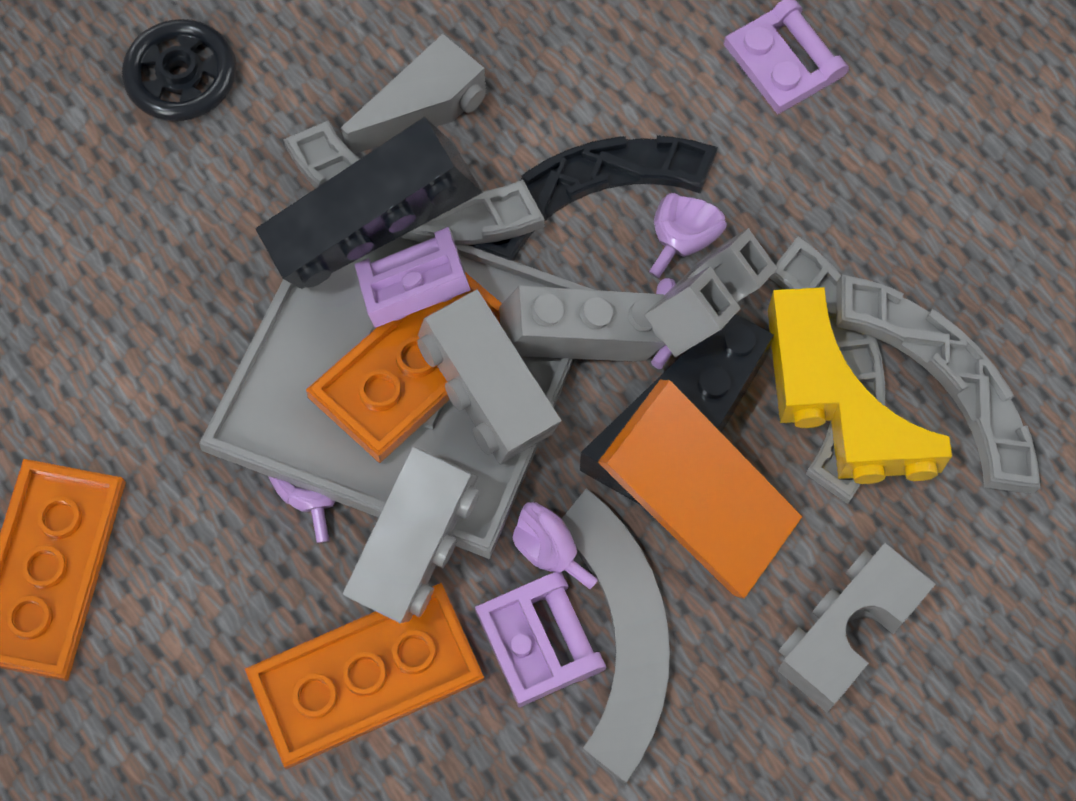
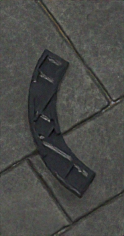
M626 136L613 137L573 147L552 156L521 175V180L526 184L546 221L554 213L582 197L619 186L638 184L666 185L701 193L717 155L718 147L671 136H657L656 139H626ZM534 231L497 242L468 246L514 261L518 252Z

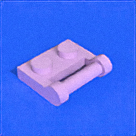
M796 0L780 1L772 11L727 35L724 41V46L777 115L844 77L849 70V66L839 55L834 56L801 15L802 7ZM785 25L819 69L810 74L776 30Z
M449 227L434 232L435 237L374 262H371L368 258L355 263L367 313L375 328L391 321L400 320L409 314L437 303L448 301L457 295L471 290Z
M562 572L546 575L475 607L479 621L519 708L573 683L601 673L607 668L600 652H593L565 592L569 586ZM540 600L547 601L574 662L561 667L532 605L533 603Z

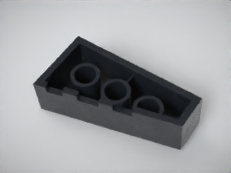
M424 116L255 229L281 277L300 289L310 288L323 283L333 272L483 192L456 146Z
M735 314L720 331L688 349L581 451L580 471L641 505L598 461L659 380H670L722 433L767 358L774 334Z

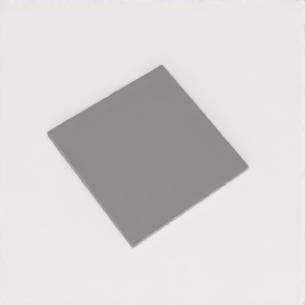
M399 237L333 272L326 281L314 287L300 289L283 279L199 443L201 451L272 478L289 482L296 487L320 493L331 500L379 517L412 447L422 449L478 476L474 485L475 488L480 490L478 500L467 519L459 517L451 536L457 539L456 547L490 559L539 443L500 465L493 453L490 455L485 454L478 445L473 434V427L475 425L465 409L459 411L449 400L379 463L307 398L306 389L376 329L367 313L355 263L368 258L371 262H374L422 242ZM456 245L464 271L501 303L518 286L594 290L468 245ZM521 356L554 408L575 359Z

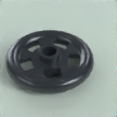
M189 19L164 21L145 30L128 48L122 65L123 85L132 102L146 114L167 121L190 120L212 111L229 94L236 75L235 55L225 37L208 24ZM177 38L180 46L169 47L160 53L157 47L159 44ZM202 43L213 52V55L205 61H201L200 57L193 51ZM155 65L157 79L142 81V66ZM178 68L188 69L182 74L172 75ZM206 74L214 78L206 91L201 92L195 88L202 80L203 75ZM163 90L182 93L180 101L170 102L162 100Z

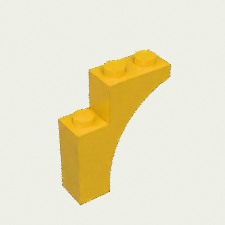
M825 287L773 290L767 311L770 333L774 334L771 347L780 423H795V426L799 428H813L831 420L838 479L853 478L857 484H872L883 481L886 478L885 476L906 475V479L909 481H925L938 476V473H942L952 457L949 436L931 432L896 415L880 403L858 380L845 361L835 340L829 320Z

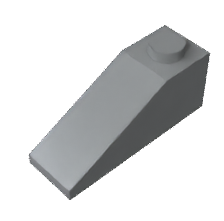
M442 34L341 127L344 144L352 153L357 154L381 146L424 116L435 127L453 122L464 111L466 113L473 112L481 104L486 94L485 68Z

